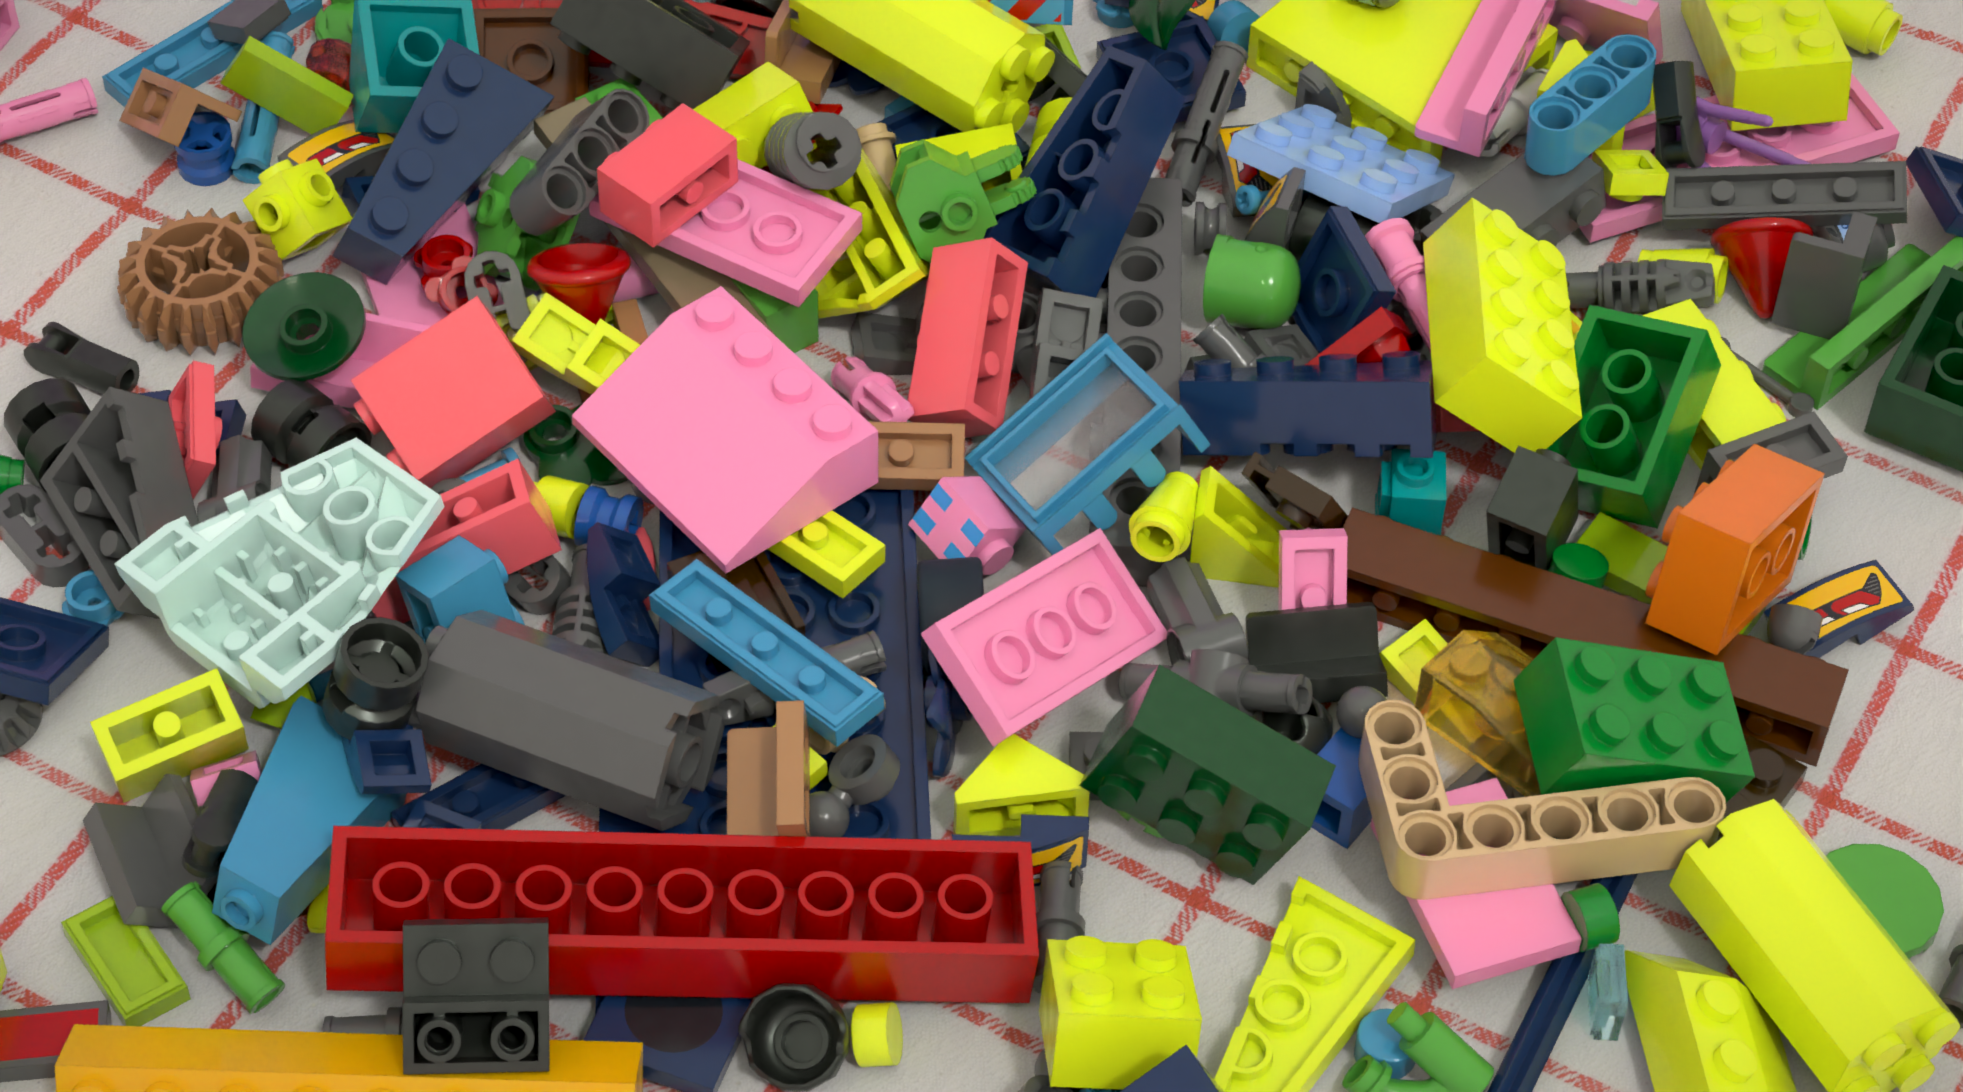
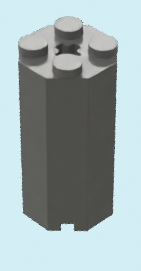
M484 610L456 616L449 628L441 625L436 626L426 640L425 646L429 654L427 669L421 690L416 694L415 704L408 723L413 728L422 729L425 742L660 831L686 822L694 807L682 803L691 788L703 792L712 778L725 728L723 716L710 712V709L720 706L718 694Z

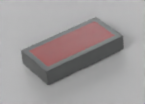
M108 1000L0 1011V1083L54 1078L55 1063L74 1024L111 1025V1010Z

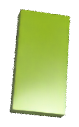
M251 36L248 37L232 60L220 84L311 135L337 124L349 108L354 96L349 91Z
M113 896L61 922L65 937L124 1026H142L191 1000L188 986L148 926L124 924Z

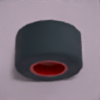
M978 557L933 559L918 562L917 585L920 636L923 631L934 623L984 595L982 562ZM921 636L923 673L929 676L932 675L928 655L929 647Z

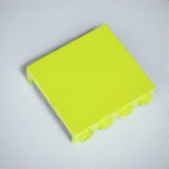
M1281 0L1250 25L1246 66L1296 97L1299 71L1312 61L1342 91L1343 98L1346 104L1349 105L1351 112L1352 129L1358 126L1374 129L1388 138L1386 144L1404 152L1408 149H1415L1435 156L1441 163L1443 146L1417 138L1414 134L1415 126L1482 0H1400L1394 6L1380 8L1353 0ZM1548 23L1524 72L1530 66L1537 70L1553 62L1559 29Z

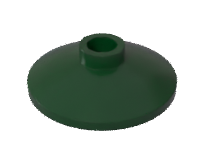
M308 272L289 276L267 288L251 305L243 325L244 347L254 365L273 378L280 380L295 379L297 381L318 378L341 366L355 352L365 332L366 312L356 290L345 280L337 276L320 272ZM312 334H315L314 336H312V337H310V338H308V339H305L306 337H308V336H310V335H312Z

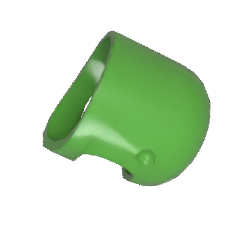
M1217 234L1209 254L1204 280L1203 312L1206 322L1212 323L1223 314L1227 322L1235 327L1260 330L1278 328L1287 323L1295 312L1301 290L1300 268L1294 255L1289 250L1278 245L1234 239L1233 236Z

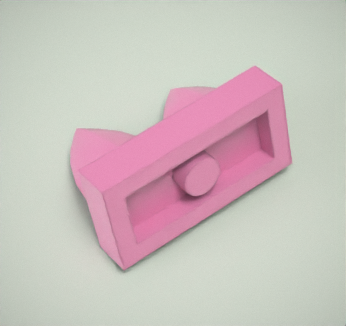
M1344 528L1279 530L1278 610L1347 604L1348 536Z

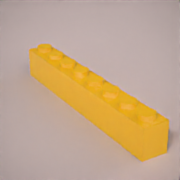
M74 1024L55 1063L56 1092H643V1042L549 1039L550 1069L549 1071L403 1074V1035Z

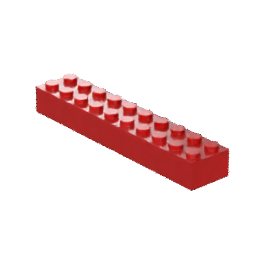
M333 826L325 932L326 987L330 991L403 992L404 920L548 917L549 995L753 998L776 984L794 983L814 985L834 1000L1030 1003L1039 958L1031 842Z

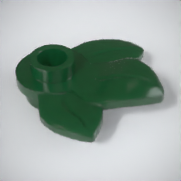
M582 404L572 410L565 406L552 405L556 412L523 434L528 454L539 462L540 480L550 475L584 483L589 486L592 483L601 486L617 485L629 480L572 424L571 415ZM552 437H563L558 440H549Z

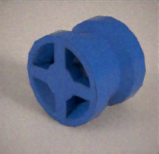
M206 111L194 113L179 147L174 145V149L178 153L177 164L179 174L185 181L193 185L206 187L222 183L233 175L231 166L235 159V150L231 146L233 139L230 123L223 116Z
M594 485L589 486L582 497L576 516L574 528L575 545L578 547L587 544L588 529L597 522L635 535L638 528L641 527L644 506L642 498L627 494L622 498L609 496L605 488Z

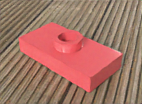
M193 360L187 366L169 395L168 402L192 498L194 499L216 465V449L222 434V419L215 416L214 365Z

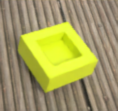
M1595 150L1592 153L1591 160L1603 168L1605 191L1609 196L1627 202L1639 201L1643 196H1665L1669 173L1649 150Z

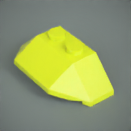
M816 142L813 143V150L817 148ZM863 149L861 150V161L854 175L843 185L829 190L808 189L862 213V231L815 287L818 291V319L878 309L929 276V262L919 258L897 208L895 197ZM811 152L806 154L808 160L813 161L810 154Z
M1625 950L1619 957L1654 1092H1797L1778 1026L1751 991L1741 982L1685 958Z

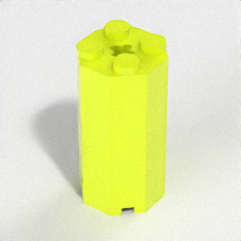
M789 0V8L798 12L799 18H790V28L962 132L1012 123L1014 133H1016L1028 117L1030 106L1027 102L1037 82H1040L1049 73L1055 59L1054 51L1045 47V34L987 0Z
M1775 799L1731 813L1716 825L1723 834V837L1714 845L1708 848L1702 839H1699L1685 851L1669 884L1670 888L1828 1092H1890L1896 1087L1900 1092H1910L1921 1086L1931 1077L1935 1066L1930 1060L1939 1053L1944 1044L1957 1034L1960 1029L1958 1019L1788 810H1784Z

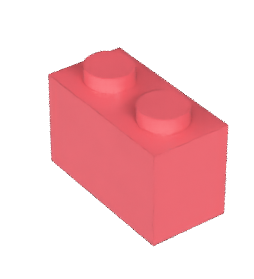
M682 103L664 118L651 123L643 134L623 149L610 154L602 165L597 168L600 212L654 248L738 182L737 138Z

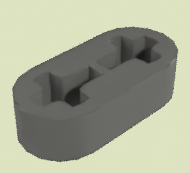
M485 251L476 255L468 263L464 274L468 300L470 301L478 296L496 321L497 315L507 313L511 328L514 332H518L531 313L522 276L516 263L508 255L498 251ZM494 263L499 272H510V280L501 284L505 304L497 306L493 305L492 296L486 287L477 288L476 279L485 276L484 266ZM519 354L523 362L526 363L528 359Z
M27 484L8 488L0 494V536L37 581L53 588L66 587L74 576L88 570L89 563L46 491L40 487ZM24 513L30 518L36 516L37 524L31 527L24 517L19 514ZM52 545L60 555L66 557L59 559L54 554L47 555L45 548Z

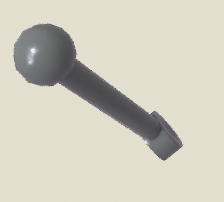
M1721 337L1731 350L1730 342L1726 338ZM1731 350L1738 360L1747 364L1754 381L1788 404V412L1796 418L1812 412L1814 400L1810 395L1801 392L1794 394Z

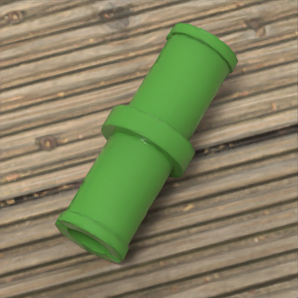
M197 881L184 885L164 903L161 911L165 916H169L200 952L197 957L200 965L206 971L215 970L246 1006V1010L250 1014L259 1012L278 997L285 988V983L282 979L277 978L247 943L249 933L234 928L226 920L212 913L213 902L202 891Z

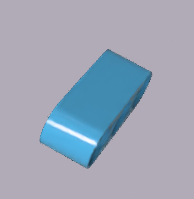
M1624 34L1615 36L1606 41L1534 100L1529 109L1524 154L1527 165L1543 175L1555 176L1565 174L1574 169L1642 112L1650 103L1656 61L1654 45L1647 39L1637 35Z

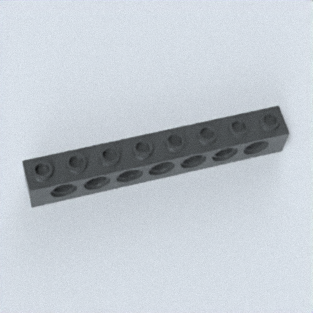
M1150 178L1105 276L1107 285L1106 287H1101L1096 298L1104 299L1100 324H1106L1105 332H1099L1098 340L1107 333L1177 404H1180L1182 179ZM1130 382L1124 385L1092 414L1103 415V425L1092 424L1091 462L1154 408ZM1175 428L1151 449L1152 453L1165 468V475L1170 472H1180L1181 432ZM1129 468L1102 492L1117 511L1115 523L1110 528L1102 531L1138 587H1147L1148 576L1161 568L1164 562L1148 560L1134 549L1130 540L1129 520L1157 486H1145ZM1091 521L1089 523V534L1098 529Z

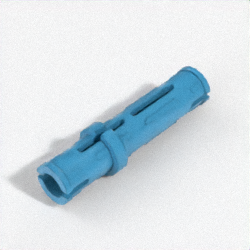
M271 31L259 40L292 59L295 46H293V39L287 34ZM249 99L246 102L235 159L232 162L231 169H233V175L240 181L258 184L261 183L258 176L270 167L280 117Z

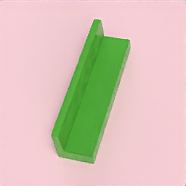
M1955 236L1932 256L1913 244L1905 245L1888 259L1884 265L1877 268L1860 282L1848 325L1830 340L1804 332L1797 333L1764 361L1762 371L1794 394L1801 392L1810 395L1814 400L1813 408L1819 410L1904 338L1943 265L1963 272V237Z

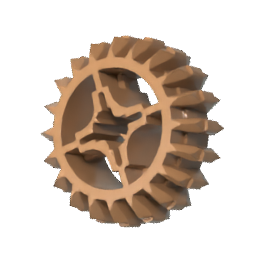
M213 208L204 216L194 217L187 209L184 219L173 221L163 216L161 228L143 227L141 241L128 242L126 257L119 260L118 279L120 285L117 286L120 303L124 305L126 318L131 322L132 328L140 329L146 342L159 339L166 352L182 344L190 356L198 346H208L216 354L220 343L229 341L240 347L244 320L251 305L267 288L282 280L284 269L282 259L278 257L270 234H263L258 228L256 221L242 223L236 212H232L224 218H219Z

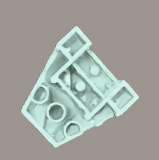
M357 437L281 471L282 486L248 501L243 489L224 497L223 499L228 510L191 527L186 516L165 524L115 563L119 575L142 604L160 617L168 636L175 645L207 670L211 671L217 668L223 682L259 709L264 708L270 702L276 704L285 701L335 661L343 635L350 626L367 617L445 507L441 495Z

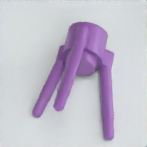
M1696 96L1698 118L1706 153H1715L1724 141L1781 165L1811 164L1782 150L1727 129L1726 122L1720 120L1725 119L1769 127L1773 124L1771 116L1713 104ZM1679 125L1675 126L1677 141L1681 140V131ZM1704 161V164H1703L1701 167H1696V168L1711 167V166Z

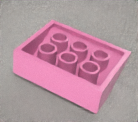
M722 286L670 314L571 415L572 424L725 574L878 483V430Z

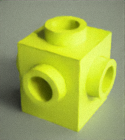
M317 158L293 166L289 159L274 164L258 176L262 185L242 199L263 234H270L272 244L275 245L278 257L282 261L318 248L347 226L352 219L332 180L325 173Z

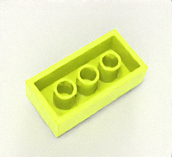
M1681 0L1682 15L1720 105L1769 115L1773 119V124L1769 127L1727 120L1731 131L1847 121L1853 60L1824 0Z
M1472 197L1423 242L1434 402L1514 453L1518 446L1536 452L1537 449H1547L1582 419L1574 349L1575 342L1565 270L1566 263L1560 251L1553 244L1546 240H1536L1518 228L1512 218L1505 212L1498 209L1492 211Z

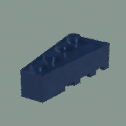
M448 38L332 257L387 285L414 256L415 252L422 248L449 216L461 207L489 174H492L506 159L515 146L527 137L534 129V120L544 115L555 96Z
M1108 45L1019 176L1020 178L1030 177L1037 189V194L1029 199V201L996 215L998 224L986 230L984 239L992 237L1028 262L1026 284L1040 291L1046 288L1096 298L1186 98L1147 60Z
M1416 351L1382 354V362L1357 363V355L1329 354L1319 357V365L1294 366L1293 357L1272 356L1257 359L1256 367L1232 368L1231 360L1205 359L1194 362V370H1185L1179 380L1180 404L1211 444L1201 453L1182 434L1183 455L1252 456L1254 452L1265 455L1271 452L1270 444H1283V452L1294 456H1319L1320 454L1333 451L1334 444H1346V450L1355 452V457H1381L1384 451L1397 448V445H1410V457L1433 458L1437 438L1436 403L1434 402L1431 360L1420 361V353Z

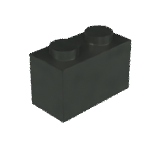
M1518 446L1486 511L1488 552L1505 555L1515 561L1548 571L1554 550L1558 546L1566 544L1578 519V469L1571 467V463L1565 457L1554 451L1537 449L1536 452Z

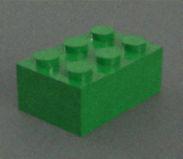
M1589 305L1574 345L1582 419L1547 449L1562 455L1571 463V467L1578 469V510L1594 514L1602 512L1615 519L1658 529L1721 368V363L1706 329Z
M1555 637L1513 680L1541 795L1683 777H1697L1710 781L1718 787L1727 803L1755 778L1723 662Z

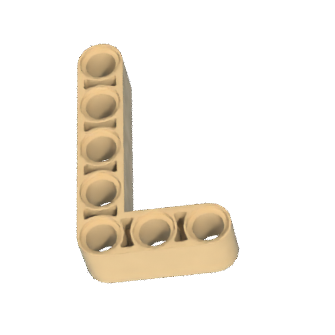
M1385 700L1371 707L1364 720L1358 757L1359 771L1389 880L1398 892L1409 898L1428 900L1677 869L1685 851L1699 839H1702L1708 848L1717 842L1720 830L1716 825L1724 818L1726 800L1718 787L1702 778L1683 777L1449 806L1426 722L1421 712L1407 702Z

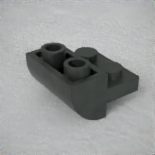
M548 917L404 920L403 1074L549 1071Z

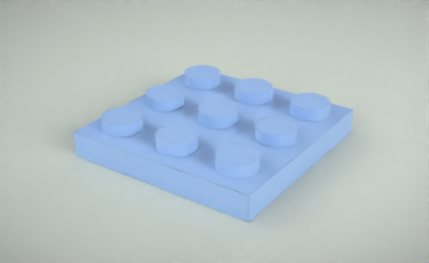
M1304 104L1303 107L1301 106L1235 132L1227 152L1228 156L1279 179L1293 167L1306 170L1304 190L1339 206L1348 207L1350 211L1377 223L1391 218H1402L1447 196L1455 176L1454 173L1438 167L1440 161L1435 156L1415 149H1408L1404 152L1386 144L1388 138L1381 132L1361 126L1354 129L1335 121V113L1313 104Z

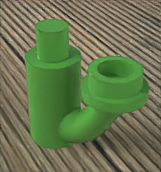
M1402 1002L1389 1014L1387 1023L1402 1036L1399 1043L1400 1050L1423 1069L1430 1078L1421 1081L1391 1078L1393 1070L1385 1060L1379 1063L1373 1056L1366 1055L1360 1058L1348 1070L1343 1079L1342 1086L1348 1092H1483L1493 1077L1494 1068L1436 1014L1427 1012L1420 1015L1407 1002Z

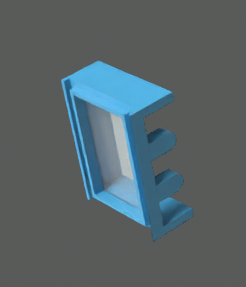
M1105 333L964 458L1052 556L1064 549L1053 535L1079 512L1082 511L1101 530L1108 529L1115 523L1117 511L1102 492L1129 468L1147 487H1155L1163 481L1166 474L1165 468L1152 453L1151 449L1175 428L1201 453L1211 444L1181 404H1177Z

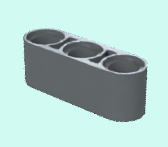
M623 88L614 89L575 115L511 194L509 208L512 218L521 229L532 235H545L578 215L589 205L598 193L597 168L602 165L610 154L623 149L649 127L650 116L647 107L638 95Z

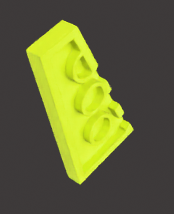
M1299 876L1291 893V902L1283 921L1280 920L1271 941V950L1261 975L1256 977L1248 997L1246 1011L1240 1025L1234 1030L1214 1080L1224 1092H1309L1358 1029L1361 1020L1371 1012L1414 956L1416 939Z

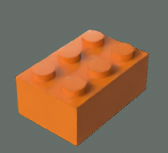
M1753 444L1736 461L1727 460L1716 479L1710 484L1703 482L1686 506L1677 505L1669 515L1662 533V541L1669 544L1664 561H1660L1653 570L1646 587L1645 594L1652 599L1645 624L1717 655L1791 582L1825 473L1757 444Z

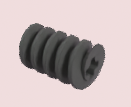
M799 112L781 117L770 128L765 139L764 157L773 175L803 188L829 190L843 185L854 175L861 161L862 145L857 130L847 119L829 112ZM811 140H815L817 144V148L814 150L813 143ZM811 152L810 154L813 161H809L806 154Z

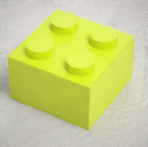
M1075 936L1068 940L1047 939L1039 1016L1050 1087L1123 1090L1185 1045L1197 1057L1202 1016L1186 946L1172 945L1169 942L1158 939H1146L1138 943L1103 942L1090 936Z

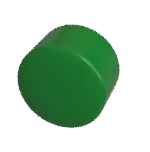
M1566 543L1554 550L1548 571L1603 589L1609 570V563L1601 552L1590 546L1579 543Z
M1595 883L1562 894L1561 900L1582 937L1579 952L1583 953L1614 944L1618 941L1620 936L1618 912L1610 893L1602 884Z

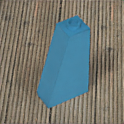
M300 696L291 707L220 864L212 909L213 914L226 920L234 928L246 931L269 945L285 931L329 884L333 826L383 827L392 818L391 812L405 804L407 793L361 794L352 776L341 735L337 734L326 721L322 707L303 696Z

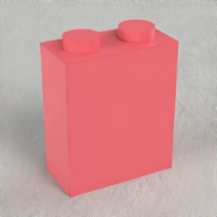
M478 296L351 379V382L362 397V399L353 404L359 416L373 435L383 430L395 448L386 454L388 460L429 488H432L442 480L459 477L556 412L492 313Z

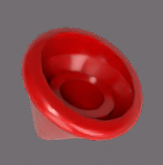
M1782 217L1751 218L1725 224L1711 234V245L1721 256L1728 257L1729 271L1755 314L1762 319L1773 316L1793 234L1800 232L1813 236V229L1802 221Z
M593 242L572 243L555 246L537 253L529 260L526 269L528 276L538 284L544 294L547 292L596 325L600 319L605 321L621 280L631 266V259L626 251L614 245Z

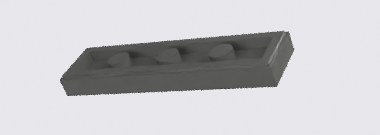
M1906 161L1666 169L1669 173L1666 194L1662 196L1663 230L1717 229L1734 221L1762 217L1791 218L1802 221L1809 226L1849 225L1853 211L1877 217L1876 224L1907 223Z

